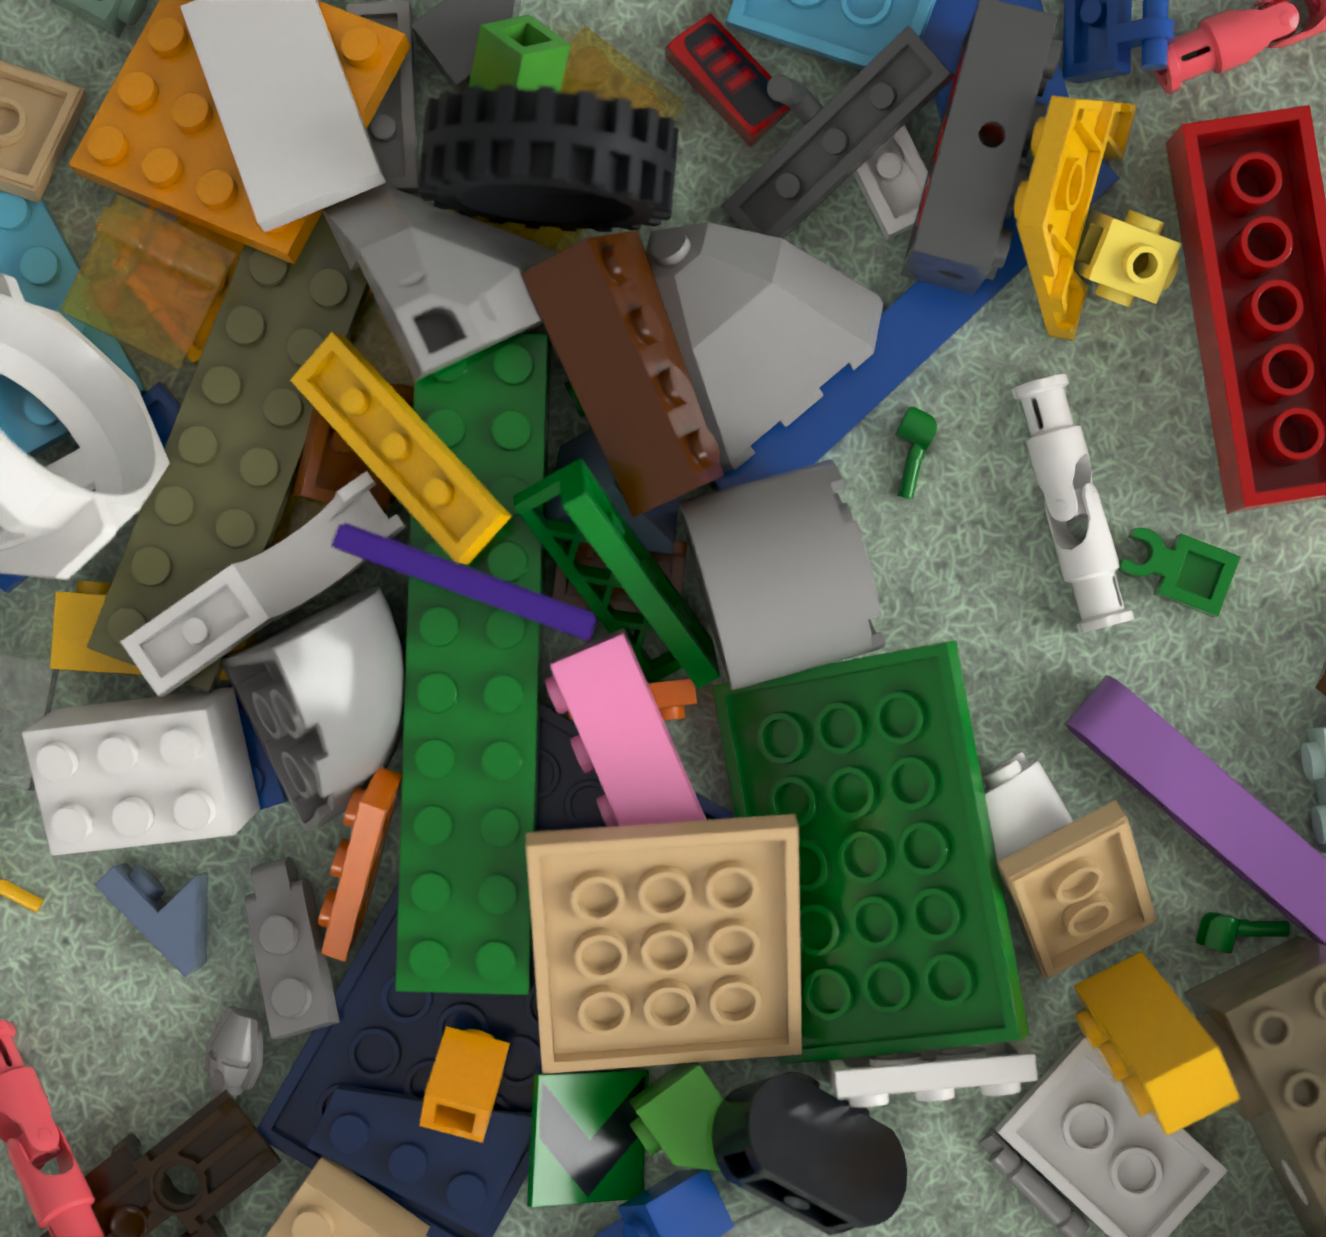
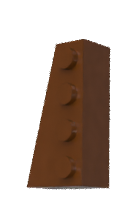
M638 230L586 238L520 273L633 518L723 477L724 475L719 463V447L715 438L707 429Z

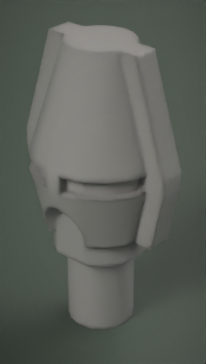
M236 1006L227 1007L207 1042L205 1070L208 1071V1077L210 1078L209 1087L213 1089L210 1102L226 1089L236 1100L237 1095L243 1094L244 1089H253L262 1070L263 1019L259 1018L257 1013Z

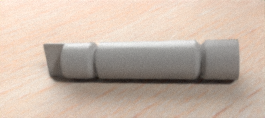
M994 1130L990 1131L979 1142L991 1155L989 1162L1002 1175H1007V1179L1053 1225H1057V1229L1065 1237H1082L1087 1232L1090 1226L1089 1223L1075 1210H1071V1206L1025 1160H1021V1156Z

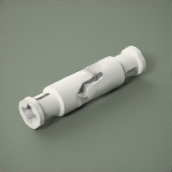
M1057 374L1024 383L1011 391L1013 398L1021 400L1031 436L1026 441V446L1038 485L1045 496V512L1063 580L1066 583H1071L1081 617V621L1076 627L1078 634L1134 620L1132 610L1125 609L1115 574V571L1120 568V564L1099 493L1092 483V468L1084 434L1080 425H1074L1064 388L1069 384L1067 374ZM1075 517H1088L1087 533L1082 543L1078 542L1069 532L1066 521Z

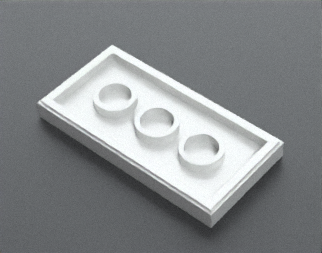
M194 0L180 6L257 223L264 233L386 183L317 0Z

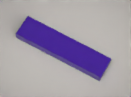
M345 522L343 525L339 524L331 547L341 552L590 642L597 623L594 613Z

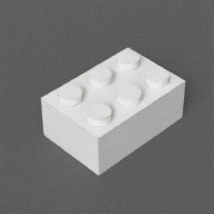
M234 687L214 689L211 693L196 691L166 695L165 697L156 696L54 709L22 732L52 856L233 836L260 810Z

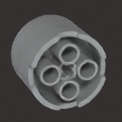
M832 459L679 501L697 578L724 671L732 691L880 650L885 647L882 633H876L870 620L882 615L858 522L857 520L854 521L848 503H842L839 494L833 493L844 490V484L841 474Z

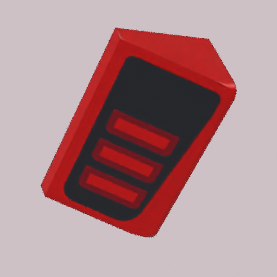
M711 13L679 34L665 46V58L750 147L791 111L787 105L770 98L767 92V85L772 76Z

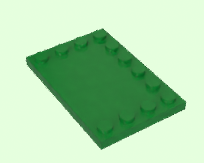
M956 640L829 663L733 691L729 683L712 685L735 818L795 814L798 824L802 1055L779 1056L780 1065L1019 1041L1029 1036Z

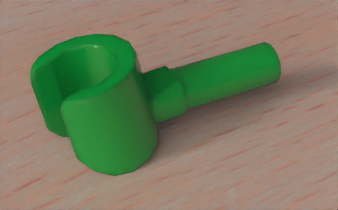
M909 407L895 436L912 444L906 457L898 496L913 499L922 459L924 460L925 452L937 431L934 417L916 407Z
M1208 912L1201 919L1196 943L1232 954L1237 934L1246 937H1288L1290 925L1288 921H1249L1248 919H1237L1216 912Z

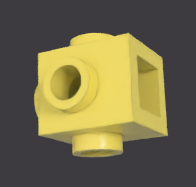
M1092 209L1082 233L1073 269L1077 274L1098 283L1094 294L1127 307H1131L1134 297L1157 304L1161 292L1171 285L1176 276L1179 264L1177 253L1181 243L1160 235L1165 223L1146 215L1128 210L1125 220L1122 221Z

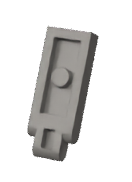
M290 857L253 867L251 878L254 893L246 895L244 903L271 1038L284 1039L340 1023L327 956L321 954L324 942L321 927L318 925L319 917L313 889L309 880L306 878L298 880L296 866Z

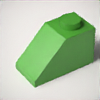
M698 1062L676 1065L629 1100L639 1115L629 1125L651 1156L663 1149L673 1165L721 1172L713 1151L712 1127L717 1109L724 1099Z

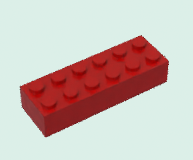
M1310 105L1182 124L1166 142L1226 513L1232 514L1326 499V199Z

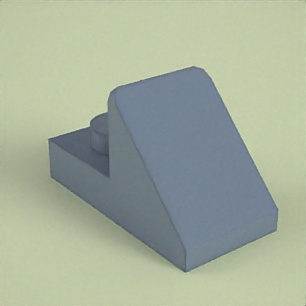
M127 863L113 866L95 884L103 895L184 977L198 971L206 963L207 872L196 875L168 903L161 898L166 892L164 886L149 870L141 865H137L134 869Z

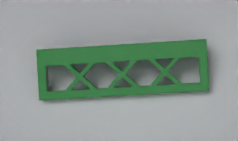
M581 458L513 495V507L608 632L612 633L624 627L648 683H655L681 668L684 669L697 688L720 677L713 639ZM561 494L562 507L574 522L567 523L546 519L537 507ZM561 538L569 539L567 546L564 544ZM579 542L590 543L608 568L603 569L580 565L575 558ZM595 584L602 585L601 592ZM613 588H623L641 612L634 613L613 609L609 604ZM628 628L635 629L634 635ZM646 632L657 633L669 651L652 660L642 647Z

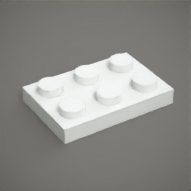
M1081 1034L995 1127V1130L1109 1237H1168L1228 1171L1183 1128L1167 1136L1151 1113L1140 1117L1132 1106L1121 1080L1118 1082L1113 1080L1098 1049H1092L1088 1040Z
M1020 1040L827 1060L829 1081L837 1099L849 1098V1106L885 1105L889 1103L888 1094L915 1092V1100L943 1101L955 1097L954 1088L974 1086L981 1087L982 1095H1010L1021 1092L1020 1082L1038 1081L1035 1053Z

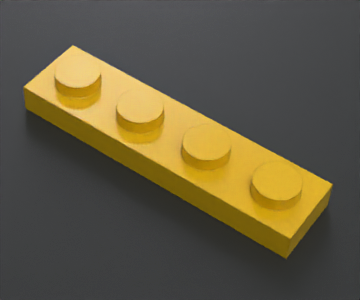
M331 332L290 379L456 563L468 565L512 517L344 335Z

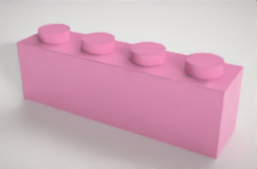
M624 627L553 657L550 663L553 675L544 678L545 685L558 714L560 715L567 711L571 713L579 735L570 738V741L584 774L596 771L605 794L597 797L596 801L606 826L616 827L707 820Z

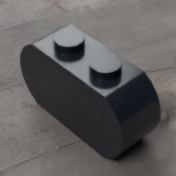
M786 1072L753 1082L733 1090L724 1098L717 1109L712 1127V1145L716 1162L725 1179L828 1235L843 1233L856 1227L866 1228L881 1224L888 1220L899 1208L907 1186V1164L903 1148L895 1132L871 1118L867 1108L849 1106V1101L839 1100L820 1089V1083L813 1077L799 1072Z

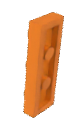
M381 767L375 772L366 790L362 788L355 789L351 795L343 820L344 825L353 828L350 840L345 838L341 840L330 871L331 876L340 878L338 889H329L318 918V925L327 928L321 951L323 955L345 962L363 926L402 782V774Z

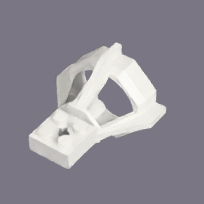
M0 273V374L25 388L49 408L71 433L80 447L76 451L43 468L17 448L0 431V574L68 580L113 538L116 531L142 507L170 462L137 384L57 311L25 302L16 279Z

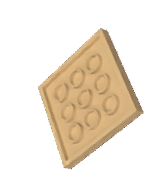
M795 814L526 833L542 1074L802 1055L798 824Z

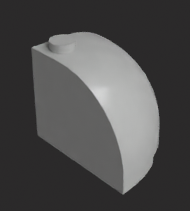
M380 587L352 592L222 659V666L305 832L313 831L346 812L353 791L359 788L366 790L375 772L381 767L387 769L402 735L404 727L406 668L397 631V619L391 606L385 600Z

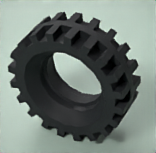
M498 85V90H486L478 86L464 87V94L447 90L439 94V99L429 98L425 107L418 192H421L420 197L424 201H434V206L437 208L457 209L461 215L489 218V222L504 224L512 222L525 224V228L540 229L541 226L556 227L562 231L577 232V229L612 232V228H622L629 231L640 230L641 224L655 227L661 225L662 220L669 221L671 218L679 127H675V121L671 117H659V111L654 108L631 107V100L619 97L611 100L596 98V92L579 90L576 94L556 92L555 87L538 86V90L519 89L515 85Z

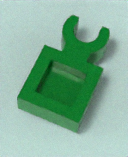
M1134 528L1130 530L1128 537L1142 542L1148 550V556L1143 564H1136L1127 559L1119 560L1120 568L1118 570L1121 573L1135 578L1150 574L1156 575L1160 579L1154 595L1210 617L1219 616L1241 556L1182 533L1176 535L1173 545L1169 549L1164 546L1160 536L1150 529Z

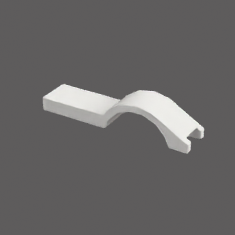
M367 471L338 490L333 500L319 514L283 541L243 562L230 565L121 641L157 696L165 697L272 621L282 618L309 603L362 565L366 560L331 547L339 524L343 525L345 522L392 539L406 527L397 514L388 519L369 491L376 483Z

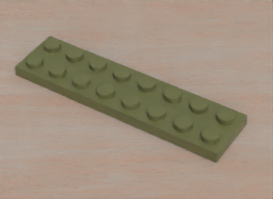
M323 212L295 265L244 245L164 450L170 464L141 507L86 648L137 666L122 645V640L230 565L243 562L270 548L298 475L313 405L290 379L331 332L344 335L350 341L370 289L361 267L353 271L350 270ZM229 652L184 684L211 693L216 688L223 670L222 659Z

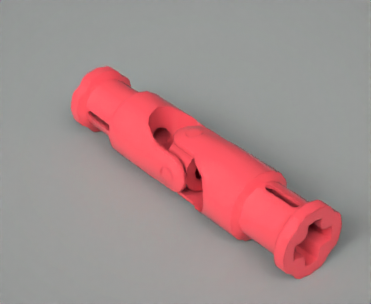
M1258 0L1254 4V7L1260 6L1257 9L1224 10L1198 22L1197 29L1174 37V43L1168 45L1167 68L1153 70L1158 83L1165 93L1172 94L1179 91L1181 83L1212 70L1216 74H1221L1246 64L1267 46L1268 48H1284L1326 31V0H1304L1308 5L1310 18L1308 23L1298 33H1296L1300 20L1299 12L1287 0ZM1197 50L1196 56L1181 60L1183 55Z
M0 1020V1138L7 1145L10 1162L36 1222L40 1228H47L51 1237H105L91 1208L95 1198L63 1131L55 1124L51 1116L48 1097L33 1067L25 1066L13 1040L17 1030L13 1022ZM55 1157L59 1165L60 1174L48 1175L42 1173L40 1169H42L44 1164Z

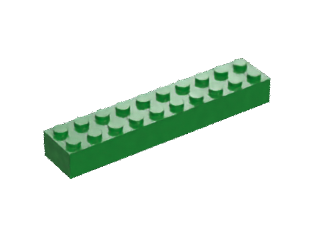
M518 333L415 381L414 411L512 516L468 565H460L544 595L545 547L513 507V495L548 476L551 343L548 334ZM547 502L537 507L545 518ZM410 513L409 546L456 563ZM408 576L395 991L529 995L533 987L534 949L526 833L537 832L543 625Z

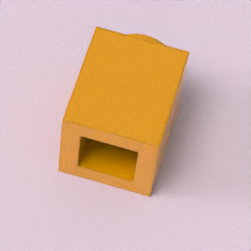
M446 1026L425 1092L419 1126L483 1143L503 1076L510 1043L496 1040L488 1033L480 1030H459Z

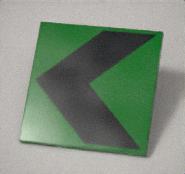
M631 1069L534 1074L527 1206L543 1207L630 1200L643 1192L645 1147L629 1125V1123L639 1117L629 1100L648 1087L649 1070Z

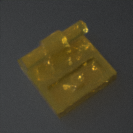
M117 194L111 207L106 206L103 209L96 223L95 230L98 231V234L60 311L181 371L237 254Z

